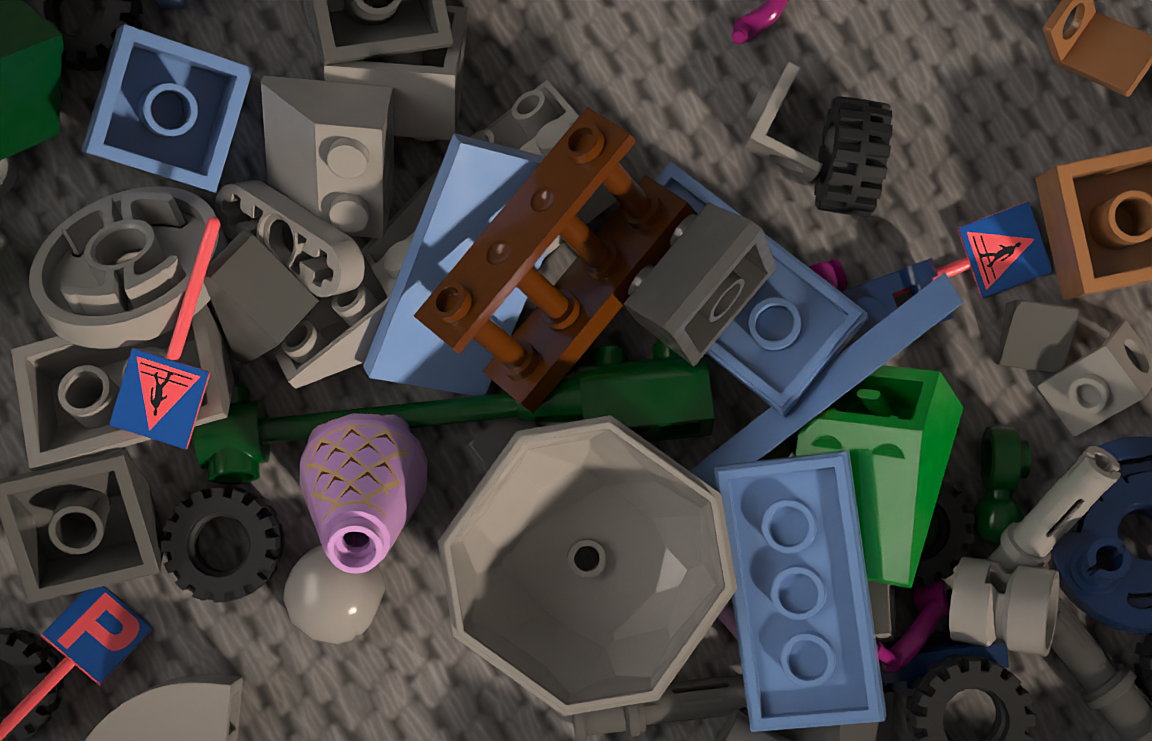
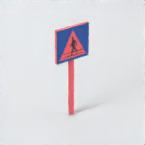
M1029 201L957 227L966 257L936 268L939 276L945 272L948 277L971 269L981 298L991 296L1053 272ZM908 287L892 293L895 298L911 291Z
M211 217L207 220L167 356H159L137 348L131 349L110 419V426L179 448L188 449L211 372L179 362L220 228L218 218Z

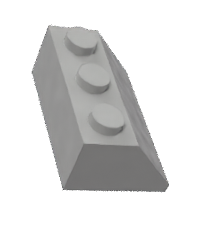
M206 304L192 317L179 362L211 372L195 426L228 416L234 385L224 330L220 321ZM174 329L152 340L120 348H88L78 346L62 339L60 336L11 349L29 469L37 471L150 440L151 438L110 426L109 423L131 349L137 348L166 357Z

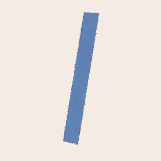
M945 272L833 358L785 418L770 407L689 471L717 491L714 467L758 461L963 304Z

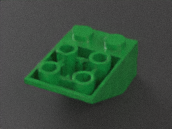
M882 365L798 430L796 456L849 450L868 581L912 588L963 411L961 402L940 371Z

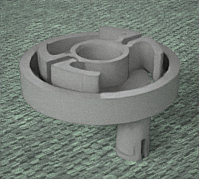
M153 186L135 188L97 200L61 223L41 245L30 269L29 288L32 298L49 327L62 339L78 346L97 349L120 348L140 344L175 329L207 220L211 217H216L210 205L196 194L173 187ZM153 224H166V225H174V226H178V227H181L182 225H185V227H183L182 229H178V228L166 227V226H154V227H151L150 225H153ZM221 226L209 264L228 246V241ZM203 282L193 316L207 304L218 318Z

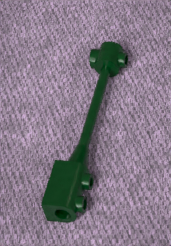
M660 341L652 346L653 358L628 360L627 349L621 346H605L590 351V365L578 366L577 370L568 372L534 414L508 393L268 418L262 400L250 401L249 389L233 386L228 416L195 426L193 441L198 464L202 470L207 469L208 481L217 484H242L260 478L259 464L268 463L270 443L307 440L312 430L318 425L353 413L379 414L381 416L396 415L405 420L409 428L519 417V420L568 423L611 415L648 442L712 435L715 416L706 355L704 354L693 367Z

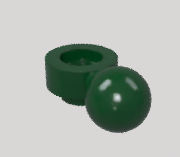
M986 427L982 436L981 478L986 489V497L982 498L973 510L975 519L973 527L984 541L991 544L1000 545L1001 533L1013 522L1019 523L1024 519L1021 506L1012 498V491L1016 490L1020 478L1026 479L1029 476L1031 450L1027 440H1020L1015 427Z

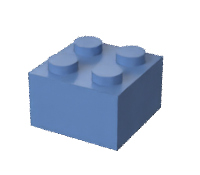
M124 24L117 28L81 151L216 193L253 68Z

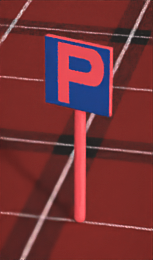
M104 586L85 590L41 634L65 658L0 723V741L75 665L100 686L151 633L153 628Z

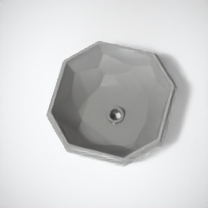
M611 415L516 431L438 540L453 637L563 716L659 700L737 590L721 493ZM583 546H591L599 553L598 564L589 570L580 568L574 560L576 551Z

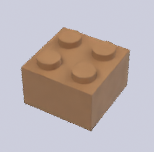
M1152 146L1057 165L1035 178L1062 300L1152 282Z

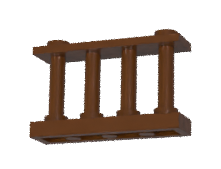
M586 107L413 315L458 354L464 350L472 339L479 343L494 356L482 372L532 414L535 413L630 297L628 289L636 275L647 265L653 264L656 266L672 247L670 239L676 228L686 217L691 214L698 216L697 212L686 200L649 176L645 175L637 184L619 163L635 144L636 140L630 133L589 107ZM602 183L621 205L598 233L595 234L576 214ZM559 235L579 256L553 285L533 265ZM517 287L536 307L516 332L510 336L490 317L513 289Z

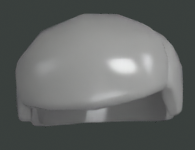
M322 544L307 550L292 568L285 584L283 600L291 623L313 641L338 645L352 641L356 635H362L371 625L385 592V581L378 564L367 572L357 574L347 573L338 569L327 557Z

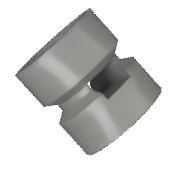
M967 556L962 557L956 570L949 612L950 638L952 641L987 647L997 638L1004 639L1008 649L1011 651L1047 656L1051 648L1059 600L1058 570L1019 565L1013 573H1007L1001 561Z

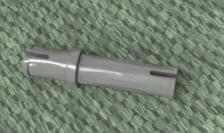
M1089 446L1021 522H1013L1001 533L1000 546L987 560L1001 561L1007 573H1013L1019 565L1043 568L1051 559L1052 554L1050 551L1053 549V546L1083 517L1100 496L1120 478L1121 473L1118 472L1120 466L1117 460L1104 449L1097 446Z

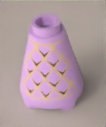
M353 413L318 425L312 430L308 438V444L301 456L300 487L320 542L333 565L344 572L364 573L373 569L383 560L417 509L427 489V458L419 440L410 432L408 423L401 417L396 415L381 416L379 414Z

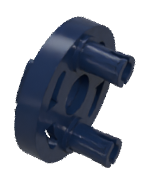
M1152 437L1120 438L1097 446L1109 452L1118 463L1152 458ZM1145 460L1142 463L1119 465L1120 469L1118 472L1121 473L1120 478L1089 508L1083 518L1079 532H1077L1078 521L1053 546V549L1050 551L1052 554L1051 559L1047 563L1050 569L1058 570L1059 587L1084 613L1107 626L1119 630L1150 634L1152 633V596L1140 598L1128 597V594L1142 595L1152 593V559L1134 557L1129 549H1124L1122 546L1124 542L1118 537V527L1123 517L1130 514H1142L1152 519V460Z

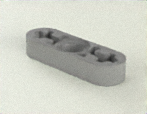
M260 180L226 184L219 190L215 200V213L224 234L232 240L242 230L253 234L313 294L319 297H329L353 291L361 284L365 269L364 259L359 246L350 236ZM284 222L289 225L294 240L292 252L288 250L284 241Z

